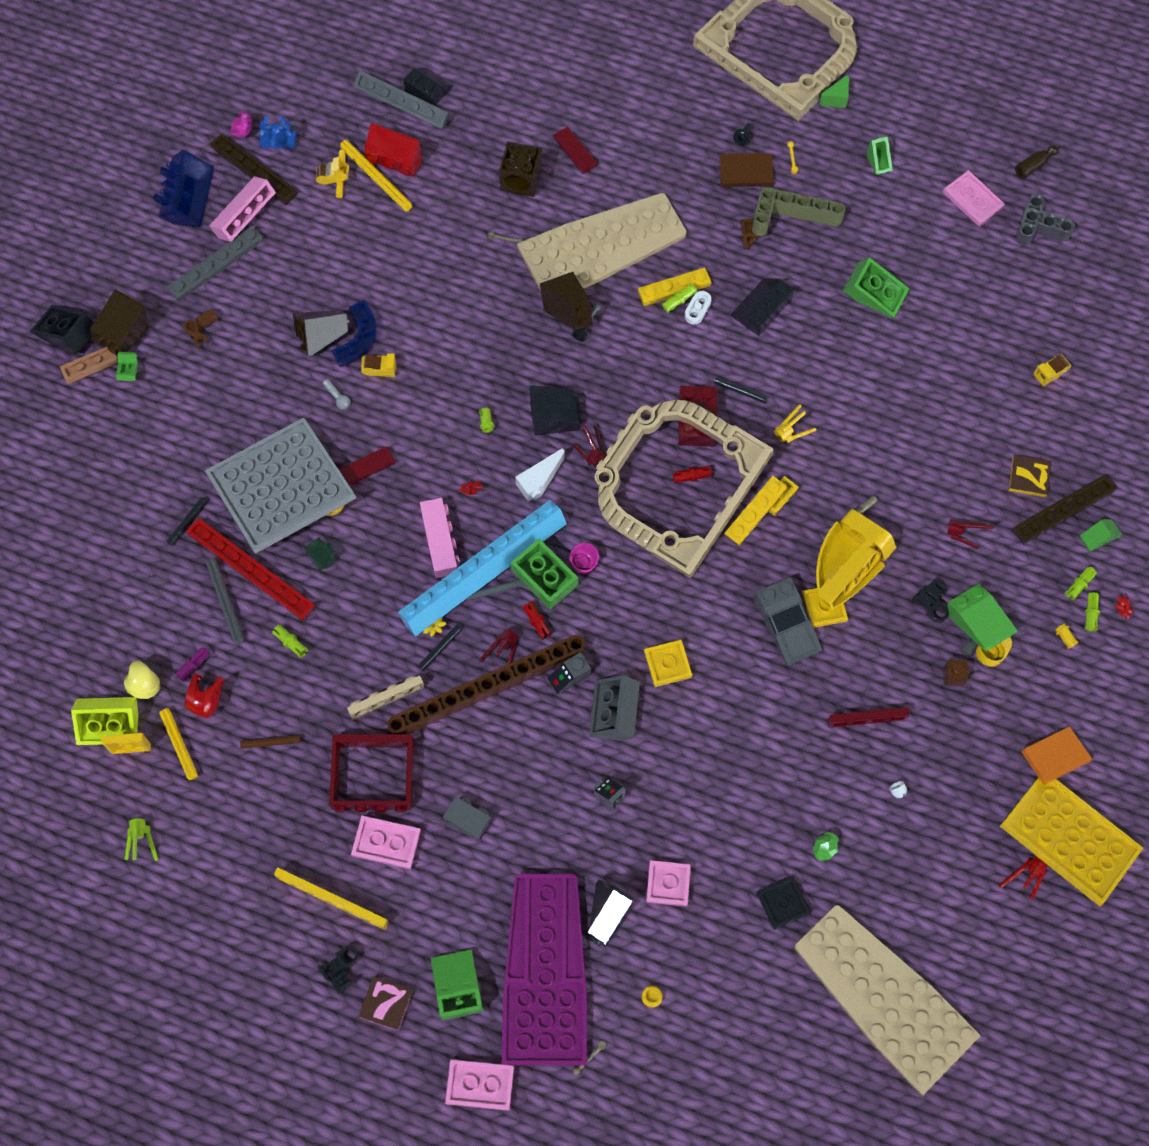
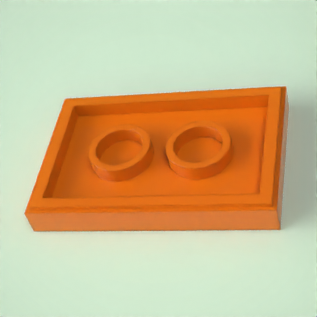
M1070 726L1021 751L1043 785L1093 760Z

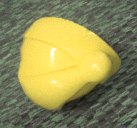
M134 661L130 664L128 675L124 680L125 690L136 698L149 699L159 691L160 679L145 663Z

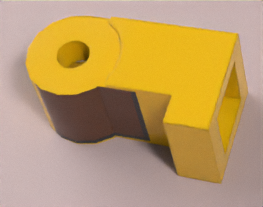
M340 157L333 158L331 163L320 164L317 166L316 181L319 184L328 185L347 180L349 165Z
M387 354V356L364 355L362 357L361 373L369 376L395 377V354Z
M1059 354L1047 363L1038 365L1033 375L1044 387L1065 373L1071 367V364L1063 354Z

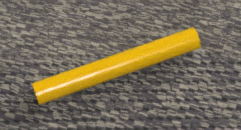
M339 150V157L343 161L346 158V151ZM344 180L336 184L337 198L343 197Z

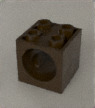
M507 141L499 169L500 191L535 197L542 171V148Z

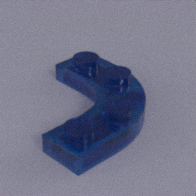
M366 300L349 306V311L358 326L354 339L331 350L340 368L362 358L375 343L377 336L376 320Z

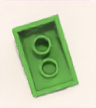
M869 257L858 262L843 291L855 301L894 318L909 288Z
M979 583L947 603L949 618L985 652L1017 633V629L992 595Z

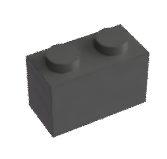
M455 797L443 816L444 822L479 842L491 822V818L488 816L489 812L481 807L476 809L471 806L472 803L466 798L462 797L459 799Z

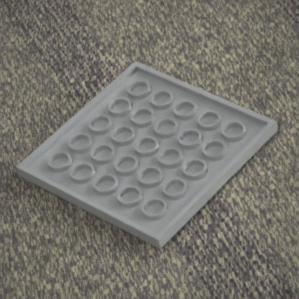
M305 418L292 423L205 470L208 478L255 554L356 499L354 492Z

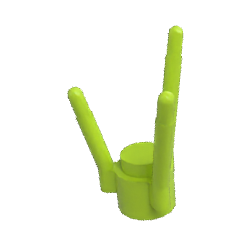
M144 819L130 820L129 828L127 829L128 837L125 860L129 859L132 838V859H137V839L143 838L144 834H146L154 860L157 861L158 856L150 833V826H146Z

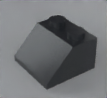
M414 68L403 79L405 92L433 105H436L453 88L452 84L428 68Z

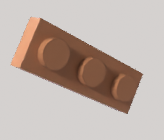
M104 347L60 366V369L67 384H70L117 364L118 359L116 354L111 353L107 347Z

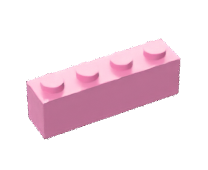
M253 177L209 227L219 239L232 242L276 192L267 179Z
M442 498L420 502L435 578L447 576L457 567H460L459 556H455L453 551L457 549L455 538L450 537V532H453L452 524L446 518V515H449L448 506L443 504Z

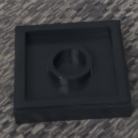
M794 876L756 892L773 931L811 914Z

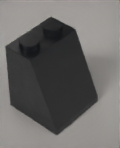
M529 386L535 436L579 430L582 418L581 412L577 413L576 407H579V398L575 396L574 389Z

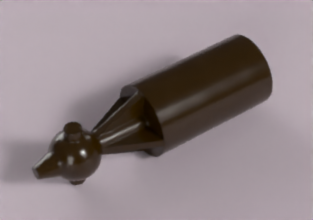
M1050 145L1047 150L1036 151L1015 166L1016 174L1021 179L1026 178L1044 166L1050 155H1055L1058 152L1060 145Z

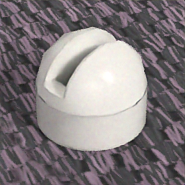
M898 781L889 788L892 795L896 798H903V795L907 794V788L903 781Z

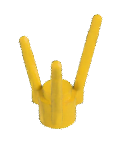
M798 405L775 428L774 434L780 442L786 441L789 443L794 439L816 431V428H812L792 436L794 431L791 426L806 414L803 411L789 422L802 407L801 405Z

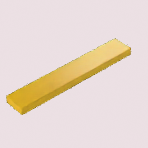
M278 867L274 873L277 879L383 930H386L389 924L387 919Z

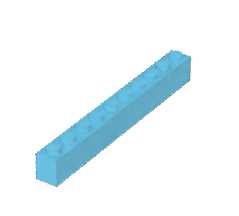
M549 500L398 612L405 626L417 636L510 567V562L538 538L543 542L567 524L561 509Z

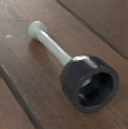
M595 304L593 306V311L591 312L592 318L594 314L600 310V306L598 304ZM586 328L574 330L572 336L575 340L584 342L588 331Z

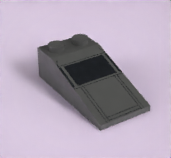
M791 577L755 592L753 600L787 666L823 651Z

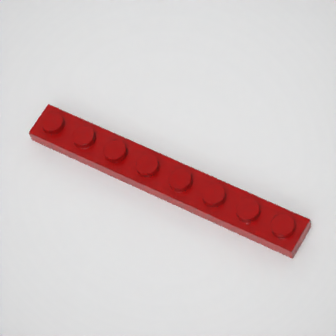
M200 518L186 531L191 538L300 620L304 621L315 608L311 601Z

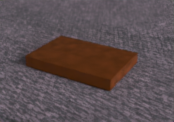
M772 153L720 154L721 187L773 186Z

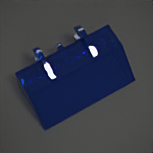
M182 150L172 157L171 162L166 163L169 169L161 166L160 173L167 177V179L162 181L165 189L160 190L161 195L155 193L153 199L158 204H161L158 217L173 225L201 227L214 166Z

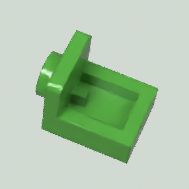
M118 352L116 379L120 381H136L138 370L137 354L135 352Z

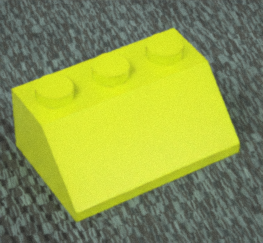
M136 697L76 699L71 709L76 745L102 744L101 736L138 733L139 714Z

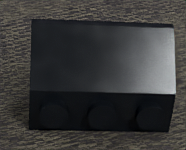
M763 278L730 316L760 336L790 303L794 288L781 279Z

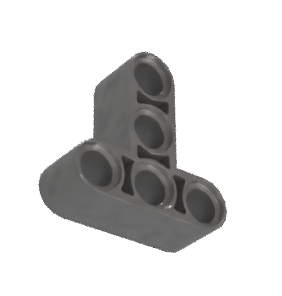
M1032 194L1024 208L1016 234V241L1018 244L1025 246L1030 244L1034 234L1064 242L1070 238L1075 224L1068 218L1042 211L1044 198L1039 194Z

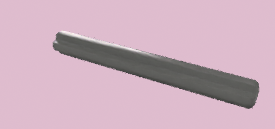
M215 558L207 559L206 565L234 644L238 645L244 642V638Z

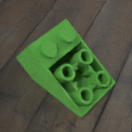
M472 949L431 958L441 1020L444 1021L483 1012Z

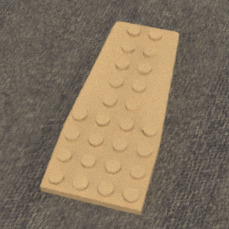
M660 193L564 224L518 243L517 248L539 289V283L570 272H574L584 289L683 240L686 237V230L666 195Z
M838 905L834 906L795 945V951L873 1046L921 1096L981 1036L929 983Z

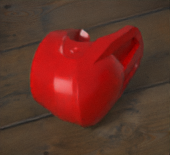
M194 673L186 693L185 709L196 716L208 719L215 713L218 707L224 678L219 676L213 686L209 685L205 691L200 692L199 682L202 680V675Z

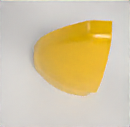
M853 509L843 517L840 523L836 521L830 528L820 548L817 560L816 583L818 594L822 602L832 609L845 603L864 588L885 567V564L880 560L886 561L896 549L893 537L888 531Z

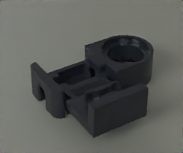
M936 579L926 588H921L913 596L912 603L914 601L919 603L927 610L926 615L934 622L942 623L948 617V608L939 601V596L942 593L946 594L948 589ZM942 609L945 616L937 618L934 615V611Z
M346 946L336 952L337 957L323 967L318 965V969L325 980L332 983L338 994H341L355 984L352 979L349 980L346 976L348 972L344 971V968L348 970L359 960V952L353 946ZM348 950L355 952V958L351 962L344 960V954Z

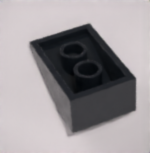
M51 305L30 332L64 352L76 355L92 337L90 328L94 322L84 312Z

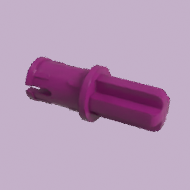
M203 647L200 648L190 659H186L187 662L174 674L184 682L191 673L198 670L197 667L210 655L209 652Z

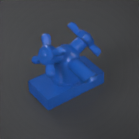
M265 115L264 120L260 122V148L295 149L296 130H290L292 123L285 121L284 116L281 115V124L267 123L269 116Z

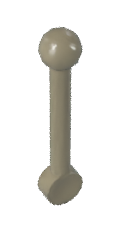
M489 232L487 236L489 239L496 238L515 243L524 241L522 238L514 239L499 236L493 232Z
M600 1041L598 1047L587 1057V1063L600 1050L606 1048L604 1041ZM584 1066L574 1067L572 1070L573 1074L579 1075Z

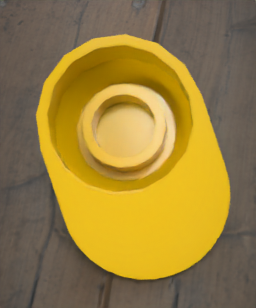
M1009 637L986 652L977 645L975 652L977 659L987 667L998 666L1008 655L1012 647V640Z

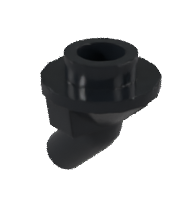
M747 123L744 129H738L734 132L733 139L736 144L744 146L749 143L751 138L749 132L753 128L751 123Z

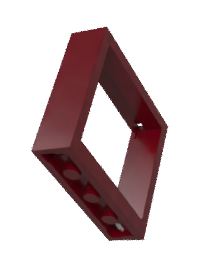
M333 734L329 797L331 809L338 813L346 812V810H354L358 813H364L367 810H375L378 813L395 810V812L404 813L407 810H412L413 734ZM341 747L407 748L405 801H338Z

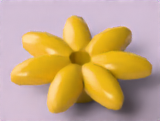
M441 617L426 628L423 634L430 632L432 637L435 633H442L440 627L445 626L447 623L443 622Z

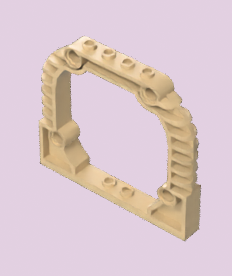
M734 0L723 12L719 11L694 35L693 47L799 121L820 100L821 94L852 64L857 49L855 33L852 29L853 18L846 11L841 10L828 0H777L786 6L797 5L829 27L830 36L840 44L837 52L813 75L803 74L799 78V82L782 83L777 87L765 79L759 72L754 71L746 63L741 62L728 52L729 42L735 38L736 26L754 8L763 2L772 0Z
M671 400L659 403L653 408L642 406L635 414H631L625 430L621 429L617 435L618 440L614 445L611 444L608 448L606 458L598 463L595 481L599 487V507L607 523L613 529L691 579L772 457L773 448L737 426L730 425L695 403L686 400ZM645 414L651 415L649 420L641 419ZM679 420L690 424L721 443L724 455L728 459L736 460L740 477L744 479L733 496L730 495L724 504L726 507L723 512L719 511L714 519L716 522L705 539L698 535L689 538H679L678 534L673 531H666L660 534L627 514L617 504L614 497L620 486V475L618 472L642 436L655 432L663 421ZM730 445L738 447L734 452L729 451L727 448ZM607 475L610 478L607 482H601V477ZM669 538L675 540V544L672 546L666 545L665 542Z

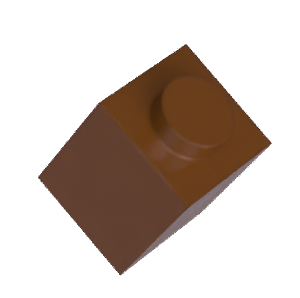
M947 660L943 666L944 685H965L968 681V660Z

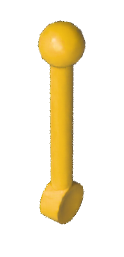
M789 141L787 146L790 149L791 173L797 174L798 168L795 166L793 152L794 143Z

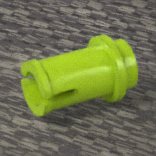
M482 408L479 410L480 429L484 433L492 432L494 423L491 418V409Z

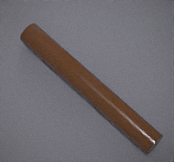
M301 736L240 741V747L245 749L301 743Z

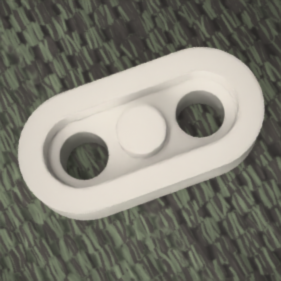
M699 291L694 295L685 311V319L688 323L698 324L702 321L711 305L709 293Z

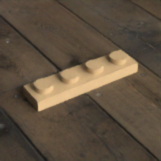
M412 676L407 678L402 684H393L386 691L371 694L368 699L354 701L347 707L352 720L422 690L424 689L423 681L420 676Z

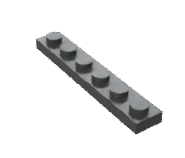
M361 70L358 72L353 87L441 129L445 128L450 115L449 112Z
M253 226L249 227L235 237L232 242H228L166 286L167 290L178 302L261 244L264 241L263 237Z

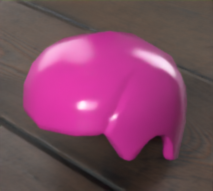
M246 111L238 112L241 117L234 118L230 135L244 138L251 132L253 122L251 115Z
M585 542L576 545L569 556L571 568L578 573L584 574L592 571L599 560L597 548Z

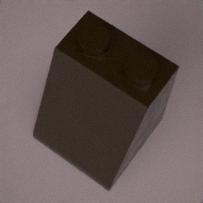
M574 272L539 283L543 309L546 313L575 331L593 325L590 300Z
M115 289L90 328L93 342L99 346L107 347L113 354L118 355V352H127L149 329L146 307Z

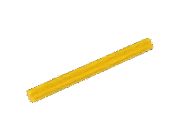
M345 139L340 143L341 149L345 150L405 212L413 208L412 203L348 140Z

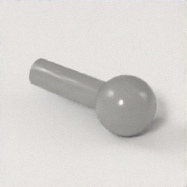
M328 379L322 383L336 399V406L339 409H347L350 406L349 397L341 395Z

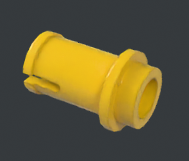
M1064 623L1057 627L1055 631L1057 632L1056 635H1059L1067 646V649H1070L1079 642L1069 630L1070 626H1066Z

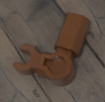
M212 309L196 317L195 321L187 320L184 323L186 334L191 339H194V344L198 349H200L198 343L200 340L208 344V339L202 334L200 328L204 329L218 320Z

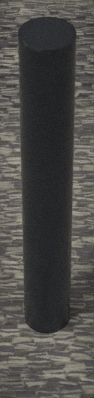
M719 377L715 379L714 384L754 400L766 403L768 399L765 395Z
M201 497L168 538L166 541L168 544L173 546L207 502L204 498Z
M456 625L422 660L417 668L423 672L461 632V627Z

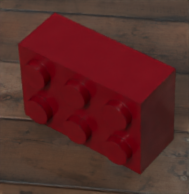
M680 386L679 400L695 403L717 416V387ZM678 420V446L715 447L716 440L692 425Z

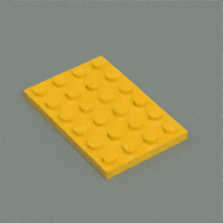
M1037 778L1000 825L1002 829L1099 907L1104 904L1143 850L1142 846L1057 779L1043 785L1040 779Z

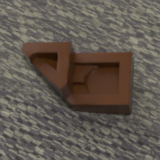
M754 218L741 219L744 250H747L760 237L752 232Z

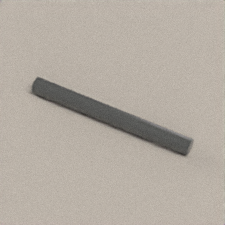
M520 579L476 591L466 601L526 585Z

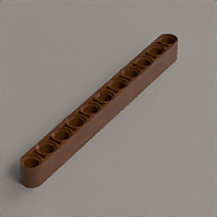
M573 635L389 718L387 722L390 734L412 733L559 667L563 662L580 652L583 655L585 641L581 636ZM576 643L581 645V648L573 649L571 646ZM560 651L564 655L562 657H555L553 654ZM539 659H543L546 661V663L544 665H538L536 664V661ZM521 667L528 669L526 673H520L518 670ZM503 675L510 676L508 681H502L500 678ZM485 683L493 685L490 689L482 687ZM467 691L475 693L472 697L464 695ZM449 699L457 701L452 706L446 704ZM431 707L438 708V711L434 714L428 712ZM414 715L420 716V719L416 722L410 720ZM396 723L402 724L399 730L392 729V726Z

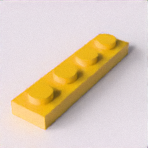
M704 267L638 288V294L643 306L670 299L676 291H681L690 283L697 290L711 286V280Z
M772 476L724 534L740 546L788 487Z

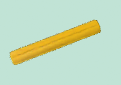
M165 708L159 714L187 779L193 780L198 777V773L170 709Z

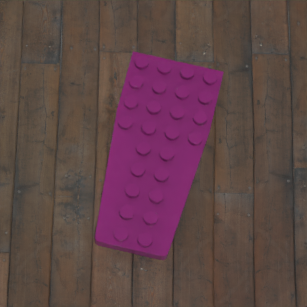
M517 874L515 876L503 993L502 1065L587 1066V996L577 876L574 874Z

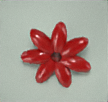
M470 480L468 484H461L462 488L459 492H465V495H474L477 493V489H481L483 486L479 485L481 481L473 483Z
M1123 595V598L1118 596L1119 604H1116L1115 607L1119 612V617L1124 615L1126 620H1128L1129 614H1133V610L1129 608L1132 602H1127L1126 595Z

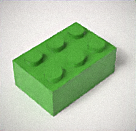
M539 538L510 562L511 571L549 610L578 586V577Z

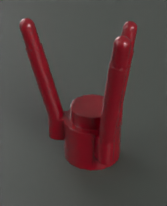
M584 425L583 429L592 446V450L589 451V457L576 443L573 446L586 459L588 465L593 464L594 467H597L600 460H604L607 455L604 451L597 425H594V430L599 448L596 447L587 427Z
M950 519L947 534L951 535L953 540H958L968 546L979 549L978 545L959 537V534L963 535L964 527L994 529V526L987 525V522Z
M505 629L503 634H499L496 641L479 659V662H482L499 644L500 647L495 655L499 656L503 649L509 650L511 648L507 665L512 663L515 649L518 646L516 642L518 635L512 630ZM504 675L503 679L507 680L508 675Z

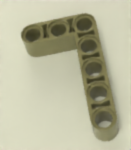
M763 188L760 191L752 232L758 236L767 234L772 213L831 226H839L842 224L846 208L842 203L773 188Z

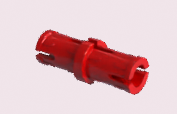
M710 466L694 469L690 467L688 470L672 472L674 484L685 481L695 482L697 479L712 477Z
M533 601L528 602L529 607L527 604L523 605L522 608L529 617L531 626L535 627L540 639H546L545 634L547 637H550L552 632L545 624V618L539 614Z

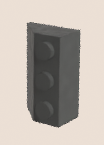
M625 675L595 680L589 737L616 741L634 739L639 681Z

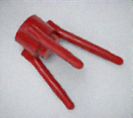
M1034 856L1032 860L1027 859L1025 864L1000 883L999 887L1002 888L1028 868L1027 871L1030 876L1023 885L1024 888L1028 887L1034 877H1038L1030 899L1033 900L1043 877L1046 875L1045 870L1048 865L1037 856Z

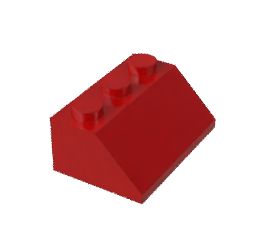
M371 123L364 149L366 159L373 164L377 163L387 169H393L403 175L414 177L422 162L420 140Z

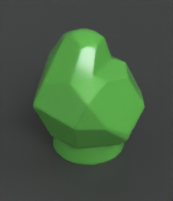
M825 832L823 836L816 839L813 849L815 858L818 861L829 860L839 851V839L835 834Z

